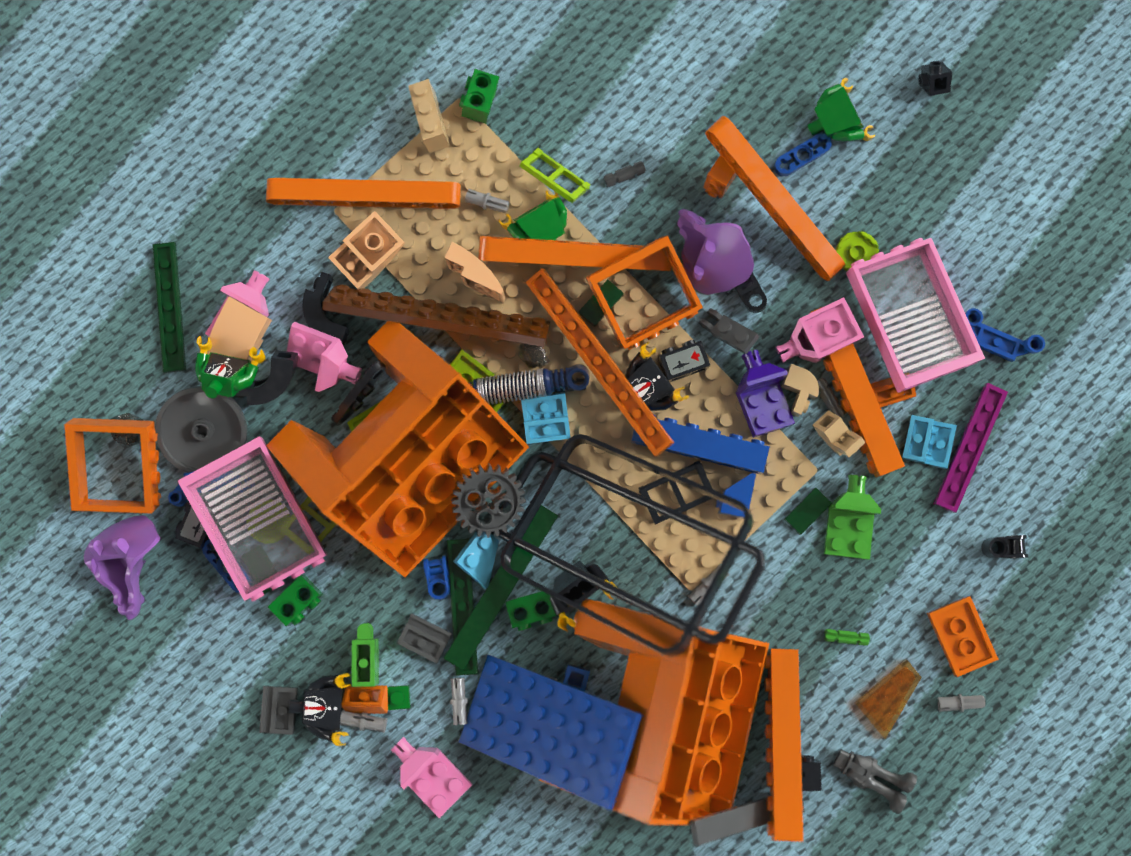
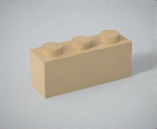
M429 79L409 85L421 136L429 153L450 147L437 97Z

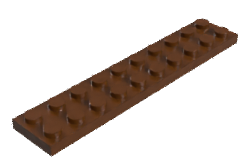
M347 285L334 286L324 299L322 310L541 347H545L550 329V321L540 317L532 319L526 318L521 314H502L498 310L484 311L474 306L466 308L460 307L455 303H436L432 299L418 300L408 295L400 297L394 296L390 292L376 293L366 288L352 289Z

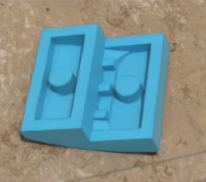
M565 392L551 394L547 397L537 396L535 398L533 396V398L529 397V399L525 397V400L521 398L526 444L571 438Z
M911 415L902 458L948 469L957 425Z

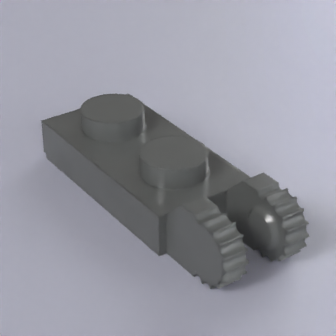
M712 308L707 311V314L712 319L718 321L717 324L713 326L704 319H701L699 322L700 326L711 332L714 337L745 355L759 339V335L725 315L722 316Z

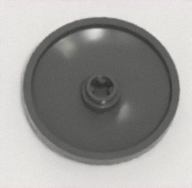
M202 386L186 388L171 396L161 407L155 423V433H158L157 444L162 454L172 465L187 473L208 465L245 445L247 441V422L239 405L231 397L218 395L214 399L207 397L202 390Z

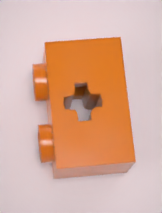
M721 155L709 171L703 188L706 189V193L711 197L716 198L718 196L722 199L733 182L736 173Z

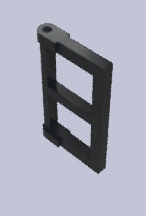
M696 461L674 472L681 476L696 469L702 484L712 489L700 461ZM666 477L638 488L642 496L651 499L647 491L669 481L680 505L675 510L680 513L713 499L705 495L686 504L676 482ZM647 508L655 525L669 519V517L664 515L658 516L657 512Z

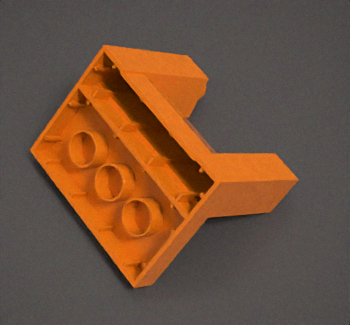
M387 321L367 343L377 359L387 366L385 372L397 383L394 389L336 448L325 436L293 420H290L266 447L323 514L398 573L406 577L459 522L455 517L458 513H453L452 510L456 505L452 504L451 499L457 497L453 494L452 490L460 489L456 481L464 482L462 474L470 476V468L477 472L478 465H481L483 470H486L488 463H490L492 470L495 469L497 464L500 465L502 472L505 468L509 469L529 446L459 372L402 324ZM497 481L490 482L488 485V489H490ZM471 493L467 499L474 501L478 498L479 494Z
M585 599L581 603V606L663 648H670L676 645L684 633L648 613L591 599ZM577 611L574 616V621L576 622L574 634L599 648L629 656L617 705L642 714L612 810L649 825H690V820L732 808L770 643L734 634H729L719 644H708L693 637L683 653L678 656L668 657ZM698 627L708 632L709 634H716L719 632L716 630ZM539 779V781H541V782H544V783H546V784H549V785H551V786H554V785H552V784H550V783H548V782H546V781H543V780Z

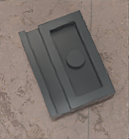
M412 613L397 644L438 663L452 633Z
M263 686L259 733L294 734L296 714H289V700H297V687Z

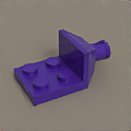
M753 350V353L749 351L746 355L743 354L741 357L744 360L747 372L742 376L736 396L752 437L793 426L795 421L779 384L788 375L787 370L771 363L763 364L758 350Z

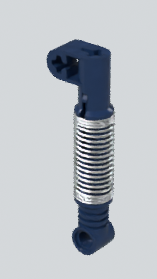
M577 364L566 368V371L562 368L560 372L556 369L553 373L552 370L542 368L533 371L529 370L528 372L521 371V373L517 372V374L514 372L513 375L509 373V375L505 374V376L502 374L501 376L497 375V377L494 375L489 378H477L469 384L490 405V402L494 404V401L497 404L498 400L499 403H502V400L505 403L506 400L509 402L510 399L512 402L514 399L517 401L518 398L521 400V397L525 400V396L527 399H529V396L533 398V395L537 398V392L539 397H547L552 392H555V389L561 391V388H563V391H565L566 387L569 390H582L589 383L590 372L586 366ZM579 372L584 375L585 379L581 382H576L572 375Z

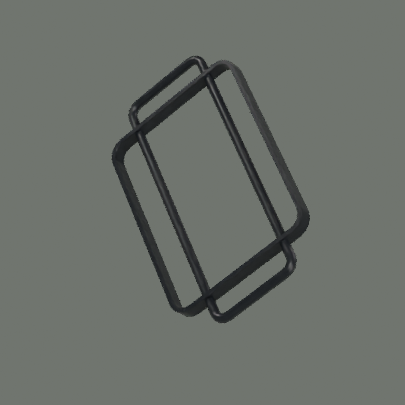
M583 434L574 435L569 438L557 457L546 452H538L529 458L516 480H520L522 483L519 488L523 487L537 462L545 461L552 464L513 533H505L502 529L499 530V536L497 537L507 542L501 553L500 561L505 571L513 577L664 656L673 657L683 653L693 637L708 644H719L728 637L766 564L763 551L745 542L753 525V516L745 504ZM590 444L744 512L743 524L736 537L575 466L567 462L577 446ZM562 469L730 545L689 623L522 540ZM504 500L500 508H506L509 505V501ZM518 547L678 628L684 633L676 645L670 648L660 647L512 570L510 566L511 557ZM739 551H744L754 556L756 563L721 629L716 634H709L698 627Z

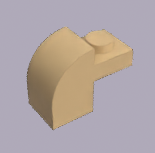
M791 364L787 369L788 375L783 379L781 388L797 393L791 414L799 417L802 415V412H807L810 404L807 398L814 400L818 397L819 385L815 376L810 371Z
M829 410L812 425L819 436L839 456L843 454L849 458L865 444L861 436L847 428L841 417Z

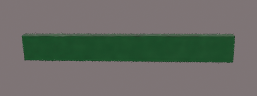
M541 505L522 540L539 548L558 515ZM517 547L510 560L512 570L523 574L534 555ZM502 565L444 657L445 660L461 670H464L519 579L505 571Z

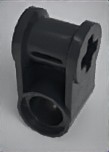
M1027 535L988 538L982 543V552L989 558H1028L1025 550ZM994 542L998 546L996 553L992 551V544Z

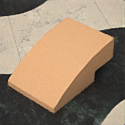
M374 211L342 240L344 243L328 258L357 289H361L369 285L383 271L405 242Z
M452 242L444 257L448 268L461 274L465 286L504 304L506 300L504 291L490 269L474 254Z
M229 296L209 336L212 348L207 354L209 355L212 352L252 362L249 351L252 347H255L258 351L264 341L262 337L272 320Z

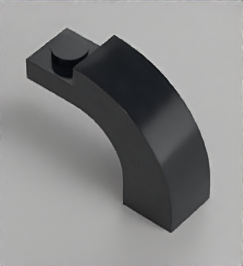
M321 272L320 277H317L314 281V292L305 289L302 302L303 315L308 327L339 338L344 346L350 333L349 329L328 320L325 310H322L323 301L327 297L334 279L330 274Z
M276 350L271 357L270 375L262 380H254L250 387L240 390L233 397L242 398L246 396L247 405L265 404L279 397L287 389L297 369L298 353Z

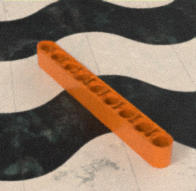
M721 116L705 132L706 137L818 275L824 280L830 281L845 266L844 260L730 119Z
M268 178L266 202L275 205L456 209L460 207L461 185L455 182Z
M480 236L478 259L496 262L605 267L643 247V245ZM663 249L625 269L671 271V266Z

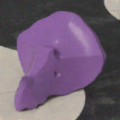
M679 210L680 217L677 225L680 228L679 233L685 240L681 258L684 270L693 288L703 294L710 295L729 291L747 281L753 272L754 261L750 245L744 236L742 228L732 223L705 225L706 220L690 210Z
M144 515L129 517L109 526L90 541L84 552L86 566L94 574L96 580L112 592L114 596L113 603L118 606V612L121 615H125L128 620L134 619L139 614L141 605L145 601V597L141 594L139 588L140 572L146 561L143 560V557L161 539L154 523Z

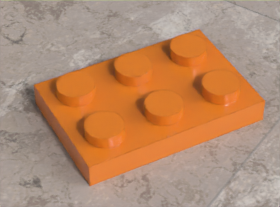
M966 596L927 613L955 677L962 676L999 660L971 596Z

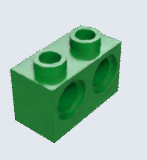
M474 69L473 76H468L465 89H468L467 94H462L459 107H462V117L486 124L497 91L499 76Z
M300 575L268 608L285 626H291L292 624L296 626L305 618L303 613L308 608L313 610L321 602L319 598L323 593L306 575ZM303 588H307L310 591L308 600H303L301 597ZM287 604H291L294 608L291 616H287L284 612Z
M542 591L505 602L512 628L518 627V631L531 628L530 623L539 621L540 625L552 622V617L556 616L550 602V596ZM540 601H545L549 605V610L545 614H540L536 610V605ZM519 607L527 611V617L524 620H518L514 615L515 610Z

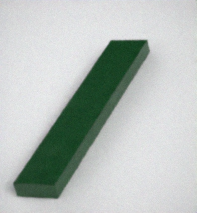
M176 243L152 244L163 373L186 371Z
M469 538L447 540L453 642L474 610L472 578L453 562L468 543ZM477 649L464 670L455 666L456 676L479 674Z

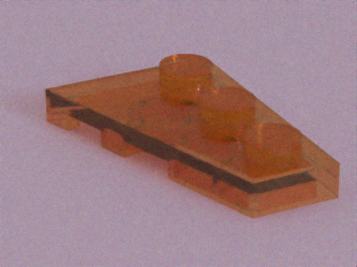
M905 659L854 703L880 735L886 739L922 677L909 661Z

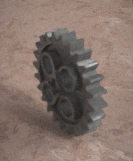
M490 463L487 464L486 470H483L481 465H478L477 472L470 468V476L462 474L464 482L456 481L460 489L452 490L453 494L457 496L451 499L452 504L456 505L452 508L453 513H458L455 516L456 520H463L461 522L462 528L469 525V533L476 529L478 537L481 536L483 531L486 533L487 538L490 537L492 531H494L496 536H499L500 529L507 533L506 526L515 527L512 520L521 519L517 512L525 511L520 505L526 503L525 498L520 497L525 494L524 489L519 488L522 483L520 480L515 481L516 475L514 473L509 475L508 468L501 472V467L498 464L494 470H492ZM490 482H499L496 489H488ZM471 493L479 494L478 498L474 501L467 499ZM488 497L492 501L490 504H488L485 500ZM504 500L509 501V505L506 508L498 507L500 502ZM482 512L490 513L487 519L481 520L478 518Z

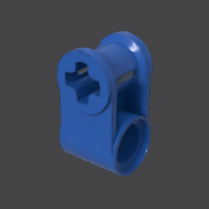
M446 555L440 559H423L429 595L437 600L447 598L450 594V583ZM438 583H442L445 587L444 593L440 596L434 593V587Z

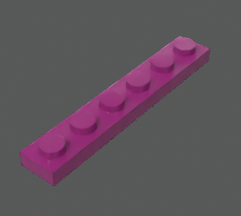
M990 383L984 385L933 504L950 512L957 513L1008 391Z

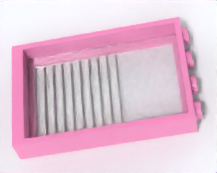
M922 238L912 241L910 246L903 247V245H899L885 255L883 252L873 255L871 260L864 262V259H861L851 264L852 267L846 272V275L897 393L974 365L985 359L932 238L924 241Z
M259 436L178 480L179 485L244 601L250 598L253 602L264 596L263 591L271 587L273 591L284 585L283 579L289 576L294 579L305 573L303 568L310 564L314 568L325 562L323 557L328 555L262 437Z

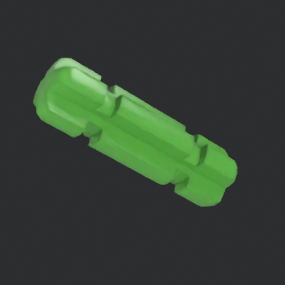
M826 629L824 633L825 641L858 643V645L867 646L870 641L868 633L859 632L857 634V632L842 630L836 632L833 629Z

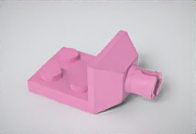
M254 270L246 284L239 282L223 286L220 291L227 298L205 334L210 336L229 296L268 317L266 299L261 293L270 279Z
M843 297L800 318L790 340L775 348L778 355L781 354L780 359L783 363L795 356L817 363L823 357L863 339L864 336Z
M297 322L291 325L287 352L298 353L297 367L318 374L315 391L320 392L334 386L340 379L351 382L354 385L360 379L362 368L347 363L348 355L339 338Z
M403 737L391 749L403 763L400 766L401 787L405 789L409 786L438 818L472 786V783L438 748L419 747L416 750Z

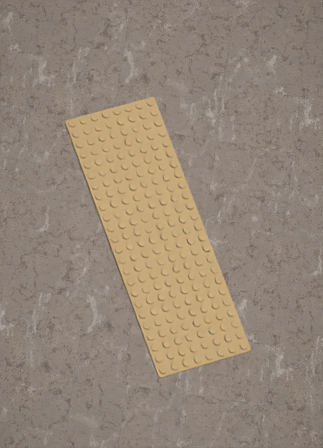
M457 99L441 113L450 147L429 153L420 132L367 179L459 183L461 185L459 208L337 206L335 208V214L351 231L375 211L405 242L386 268L415 299H432L436 303H455L460 307L474 306L484 311L498 310L502 314H521L526 318L540 317L550 321V329L545 347L452 331L446 332L465 352L496 376H501L502 374L505 376V374L509 375V373L513 375L514 372L517 374V372L521 373V371L528 372L529 370L533 371L542 368L552 370L554 373L556 369H558V372L562 368L566 371V368L577 364L586 366L590 372V379L586 389L565 392L571 437L579 434L587 435L673 473L696 461H700L712 489L720 493L752 473L666 451L655 457L648 447L631 443L634 428L526 284V281L541 268L545 269L578 313L594 295L585 277L603 267L481 260L499 281L506 299L504 304L465 286L461 274L448 268L444 257L452 242L465 248L478 258L480 236L514 238L499 223V220L502 223L509 221L505 214H509L513 223H515V218L546 201V190L549 195H554L541 181L519 167L522 161L486 124L461 116L462 107H459L460 99ZM468 189L485 194L491 193V196L509 202L508 211L502 213L489 208L484 210L483 207L466 203V193ZM567 209L565 234L558 237L557 240L600 243ZM626 269L597 283L600 288L608 279L624 293V296L615 304L611 311L625 338L669 315ZM579 314L624 376L629 363L640 352L641 346L645 343L650 342L646 346L648 352L656 348V352L650 357L662 371L658 361L659 355H662L661 351L670 347H674L675 350L683 347V343L693 340L680 325H677L669 330L667 328L660 330V335L651 340L643 339L640 341V346L636 348L634 347L630 350L628 348L623 349L620 347L606 317L594 327ZM707 354L711 365L709 369L670 382L674 389L685 387V389L680 391V396L689 395V398L684 401H678L677 404L667 410L651 412L659 420L664 421V418H671L677 420L679 425L686 426V423L698 425L699 429L707 431L708 428L721 431L720 435L729 437L730 434L743 436L742 440L751 442V439L764 441V445L770 447L764 473L761 475L756 474L749 507V511L753 516V525L746 538L747 540L817 473V468L781 430L752 437L736 396L738 385ZM577 372L572 377L576 380V378L584 377V375ZM518 398L515 401L514 399L512 403L523 413L521 400ZM568 439L549 442L560 452ZM590 444L577 446L567 460L575 466L640 494L639 487L663 478L659 474ZM696 469L681 475L703 485ZM587 481L688 590H694L703 578L706 579L722 563L730 545L671 518L655 525L647 507ZM669 481L647 491L653 501L674 510L680 507ZM676 482L686 504L705 496L703 493ZM714 498L682 512V514L736 537L744 521L741 518L719 514V508H716L717 500Z

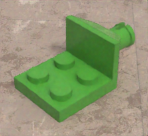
M848 475L847 492L837 497L828 508L824 554L870 560L874 515L881 514V508L870 495L865 494L867 477Z

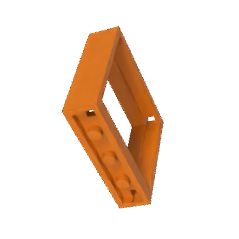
M662 236L585 277L620 347L623 349L628 348L630 350L640 346V341L643 339L651 340L659 336L660 330L664 328L669 330L679 325V320L685 317L687 319L693 318L694 315L698 314V310L703 308L668 236ZM663 249L689 304L625 338L597 283Z
M73 418L64 424L71 511L152 514L160 506L159 499L162 497L161 493H158L160 472L157 471L159 452L156 450L155 444L158 433H155L154 421ZM83 432L140 434L144 501L88 499Z

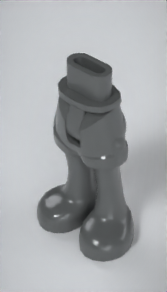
M840 749L833 763V766L841 769V773L850 778L855 786L861 789L868 787L883 795L890 802L891 810L896 814H900L904 809L907 796L874 779V776L894 784L906 793H910L917 782V775L911 772L904 775L892 773L879 766L875 758L854 754L852 751L848 753Z

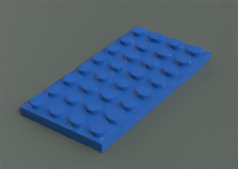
M487 655L467 716V724L464 725L459 743L605 809L612 810L642 714L503 659Z

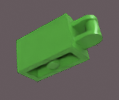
M370 623L359 625L357 639L352 640V687H372L379 684V638L373 639V626Z

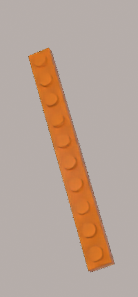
M541 268L526 281V284L655 457L659 456L673 445L674 441L546 270Z

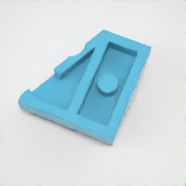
M476 531L453 562L481 587L487 589L499 540L492 534L487 538L484 531L478 537Z

